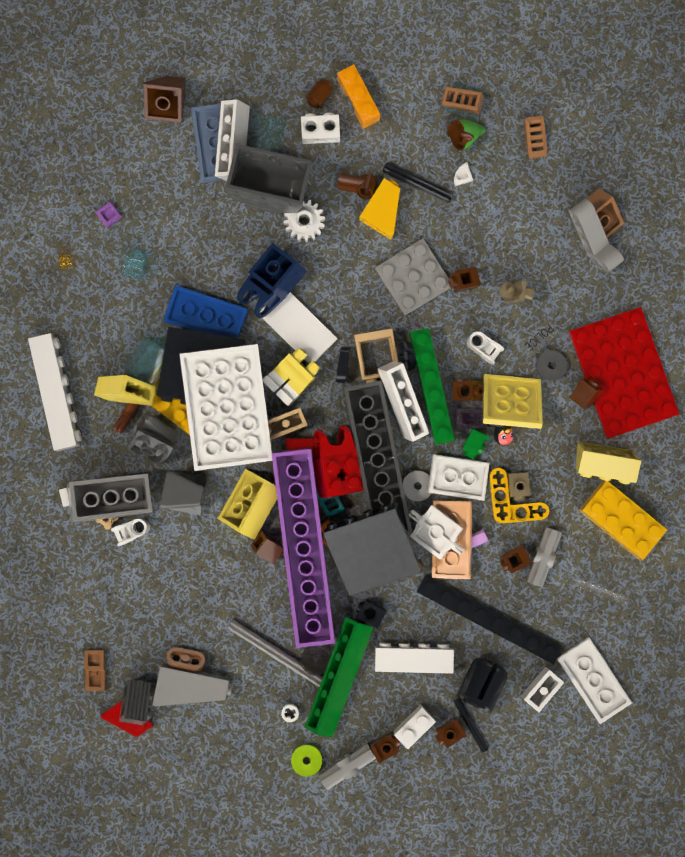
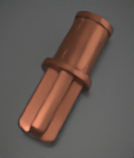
M128 403L124 411L121 410L122 414L113 426V429L122 434L131 419L134 420L133 416L141 404Z

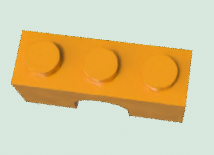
M355 65L338 72L337 81L345 96L349 97L354 113L362 128L364 129L380 121V113Z

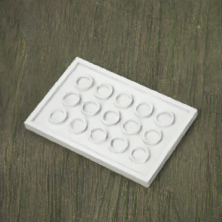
M258 344L180 354L194 471L273 461Z

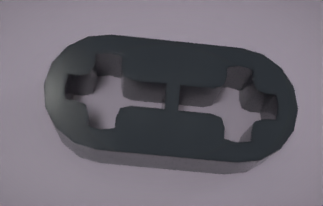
M408 341L399 343L396 346L398 362L404 364L406 371H411L416 367L413 344Z
M341 347L335 381L337 383L345 384L350 348Z

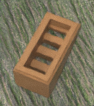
M446 86L441 105L480 115L484 95L482 92ZM451 93H454L453 101L449 102ZM459 95H462V96H461V100H460V104H459V103H457L458 96H459ZM466 97H469L468 104L465 105ZM474 99H476L475 106H472Z
M544 116L525 118L523 125L528 159L547 157ZM539 124L538 127H530V125ZM533 132H540L539 135H531ZM533 140H541L539 143L531 144ZM542 147L540 151H532V148Z

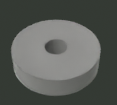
M413 471L407 474L403 480L405 496L412 501L427 499L431 495V493L427 492L430 476L423 471ZM416 482H419L421 484V488L419 490H416L414 488V484Z

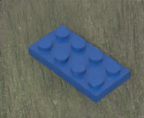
M175 285L163 322L186 330L239 338L248 309Z

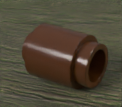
M324 79L317 81L306 95L307 103L313 108H321L332 93L333 87Z

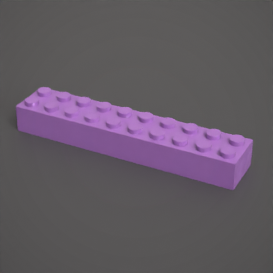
M312 447L273 452L272 460L296 648L335 643V633Z

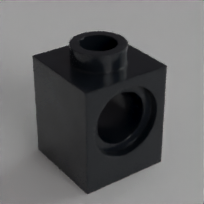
M365 599L364 603H359L355 612L358 613V619L378 629L387 611ZM373 608L375 610L374 617L367 618L364 615L365 610Z

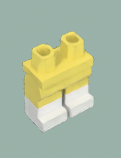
M301 348L293 354L289 353L262 379L273 392H277L276 395L287 406H291L316 378L315 375L321 368L314 361H311L305 367L301 362L308 355Z

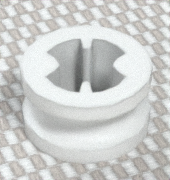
M286 704L282 709V718L287 722H294L299 716L298 707L294 704ZM287 708L295 710L296 713L293 714V718L285 715Z

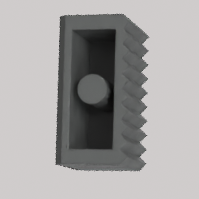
M132 679L125 682L120 722L143 725L150 719L151 708L148 707L149 701H152L154 690L151 689L152 683Z

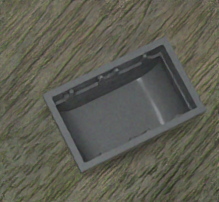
M236 144L225 192H228L229 197L245 203V207L280 215L283 212L297 213L302 209L312 161Z

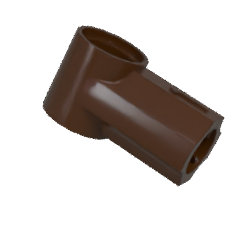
M340 173L337 189L357 193L360 198L368 200L372 198L378 181L371 174H364L362 177Z

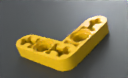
M495 468L490 472L489 482L492 511L496 522H523L542 520L548 517L549 507L545 503L510 505L506 471L502 468ZM496 471L503 474V478L500 479V485L504 484L505 488L493 487V484L498 485L497 479H493ZM497 490H502L505 493L504 500L498 501L495 499ZM506 503L507 507L503 506V512H507V516L504 517V520H501L500 517H497V513H500V507H496L495 504ZM540 505L542 509H545L541 517H539L538 513L532 514L533 518H529L530 510L528 506H532L531 510H537ZM520 507L526 510L524 518L516 516V510Z

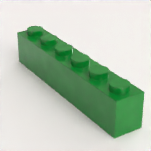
M429 328L412 331L409 333V338L414 347L416 369L434 446L455 441Z
M345 617L304 728L316 735L333 738L374 627Z

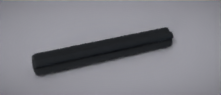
M387 162L383 168V173L445 203H449L452 199L453 194L395 165Z

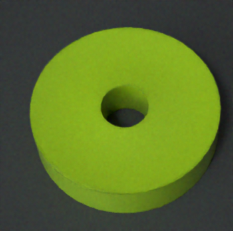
M312 744L298 746L291 757L294 771L301 776L316 774L322 765L320 750ZM309 757L311 761L304 763L303 758Z

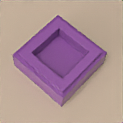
M111 201L95 212L106 228L122 218Z

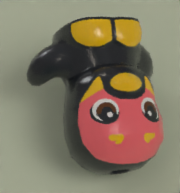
M487 424V427H494V439L498 444L507 445L512 442L514 438L512 426Z

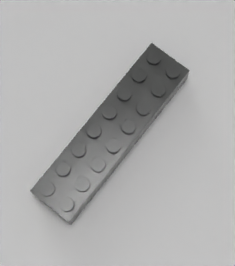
M382 380L345 387L344 394L357 451L367 509L377 510L386 503H398L397 510L407 534L412 533Z

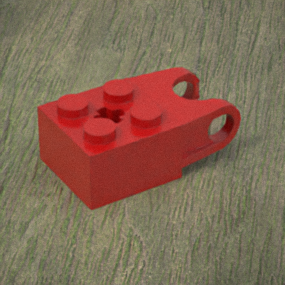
M346 425L339 427L338 439L335 445H331L328 442L323 430L319 429L314 432L313 463L319 498H329L363 491L357 451L351 432Z

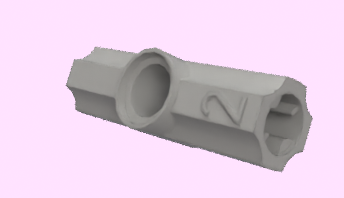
M545 528L540 544L535 549L536 555L532 558L533 564L526 582L543 588L549 568L551 569L555 562L556 549L562 535L561 532Z
M368 743L353 753L344 755L345 758L342 760L338 759L333 766L318 775L321 783L327 790L344 779L352 778L362 767L376 759Z

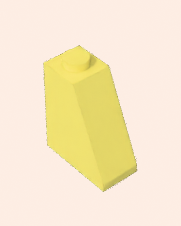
M127 375L98 377L94 395L108 401L150 406L153 403L156 387Z

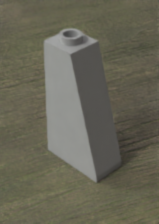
M162 665L159 670L152 706L226 700L227 695L231 696L233 684L230 683L231 678L203 672H190Z

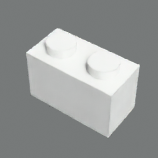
M545 667L523 692L521 697L536 711L540 712L564 682Z
M420 704L393 731L394 736L409 749L436 722L435 718Z

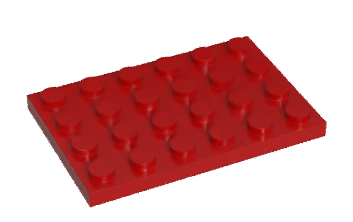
M641 307L568 332L584 378L596 379L600 383L599 386L603 388V391L595 400L594 406L606 439L679 415Z

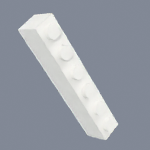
M51 333L28 338L53 450L61 451L78 447L82 437L80 431L76 430L75 411L72 412L71 409L73 398L71 393H68L66 387L69 385L67 375L63 374L62 370L65 364L63 357L59 356L58 352L60 348L58 337L55 338Z

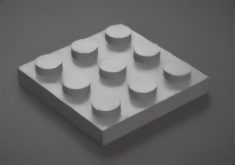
M423 238L375 267L377 274L404 317L451 289L448 282L449 278Z

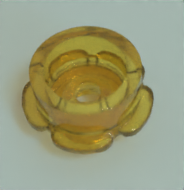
M66 252L58 254L59 269L67 271L68 267H71V257L67 256Z

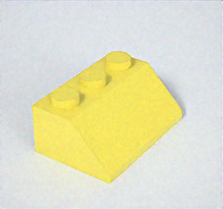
M578 441L576 469L581 476L587 478L598 476L605 481L616 479L623 484L637 482L641 459L635 451Z
M245 468L218 519L237 532L255 540L277 500L276 485Z

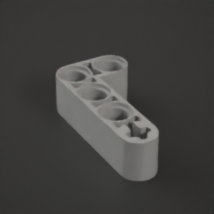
M584 198L569 210L588 257H592V262L609 273L624 261L622 254L609 244L596 210L588 199Z

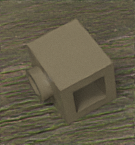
M528 472L507 474L509 497H514V501L525 500V496H530Z

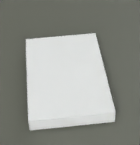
M433 454L427 492L485 501L490 463Z

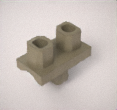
M521 280L514 283H503L499 288V292L505 298L504 303L511 304L523 302L525 299L532 300L534 288L527 287V281Z

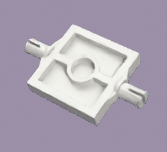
M431 505L422 516L414 510L409 513V517L417 522L415 530L410 537L438 559H443L450 549H453L459 555L463 553L462 551L465 548L456 543L464 528L437 507Z

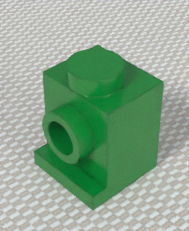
M472 429L461 449L464 451L463 455L474 460L477 454H482L486 446L483 442L489 441L490 437Z

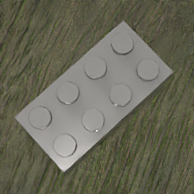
M148 473L75 481L67 484L71 523L142 515L152 512Z

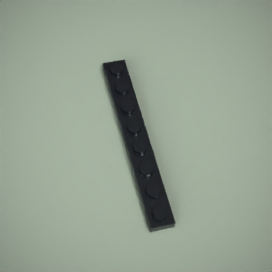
M427 575L424 576L416 591L553 665L563 648Z

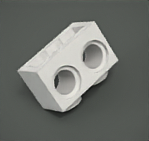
M325 113L321 116L306 114L301 117L303 144L340 142L339 115ZM332 124L335 128L329 131L325 129V126ZM309 125L316 127L312 132L306 130Z

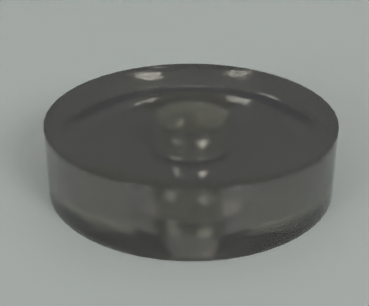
M324 645L306 647L300 658L302 668L313 676L324 674L331 657V652ZM313 657H318L319 662H314Z

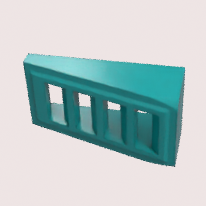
M317 488L318 500L329 520L347 512L339 496L319 498ZM333 498L336 499V501L326 506L325 502ZM339 505V508L331 512L329 511V509Z

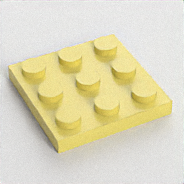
M484 374V424L542 428L541 379Z

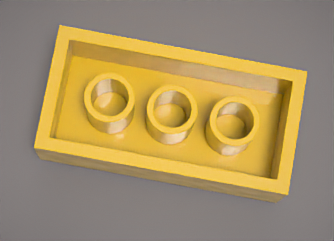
M602 481L579 509L581 513L640 560H644L667 531L665 527L609 481Z

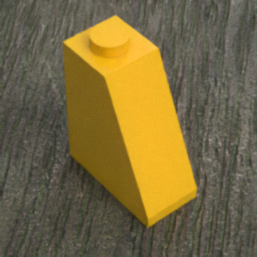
M384 178L361 213L359 220L392 240L400 188L395 181Z

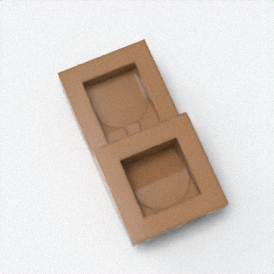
M105 650L84 651L85 691H106Z

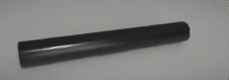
M460 697L453 700L481 752L487 751L488 747Z

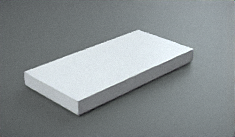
M291 292L270 314L262 318L295 351L301 348L308 355L304 359L308 364L311 361L316 362L338 340Z
M589 637L557 657V660L599 724L632 704L630 698Z

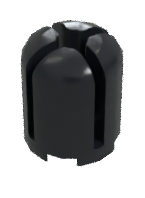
M476 658L473 660L456 697L462 695L464 702L479 709L487 708L489 709L487 713L491 714L508 679V673L501 665L493 664V661L487 658Z

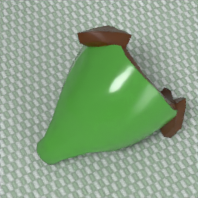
M468 119L453 120L450 125L446 126L447 136L450 137L453 146L458 151L468 149L479 136L486 132L484 126Z

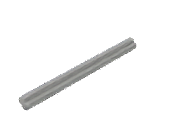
M235 620L230 622L228 625L229 630L316 686H320L323 676Z

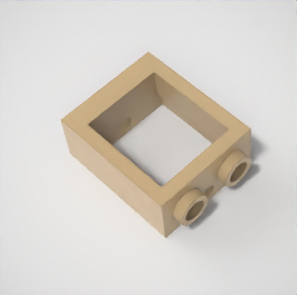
M386 329L354 335L362 382L378 381L377 379H381L379 373L366 375L361 344L388 339L392 362H398L393 330Z

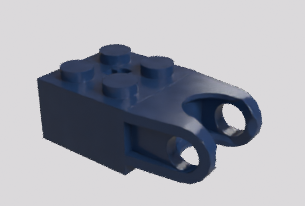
M272 243L250 269V275L240 288L237 300L242 304H247L254 298L259 297L254 314L258 318H264L286 298L307 271L295 259Z

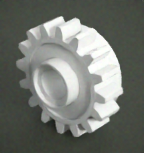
M311 200L307 204H304L303 201L302 209L299 212L284 213V217L288 220L283 222L284 225L288 226L286 232H292L291 238L296 236L298 242L301 239H305V242H308V238L315 240L316 234L321 235L319 229H324L325 225L321 222L325 221V217L320 216L323 214V210H317V203L312 206ZM307 217L310 221L308 224L302 225L299 223V220Z

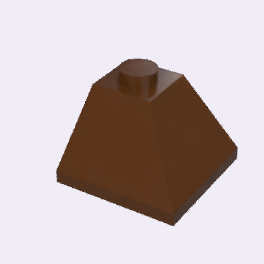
M164 76L144 82V119L182 123L186 78Z

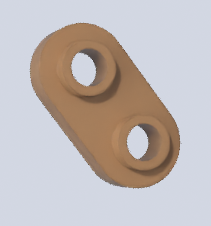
M178 647L172 648L167 652V664L172 668L199 672L205 666V657L201 652Z

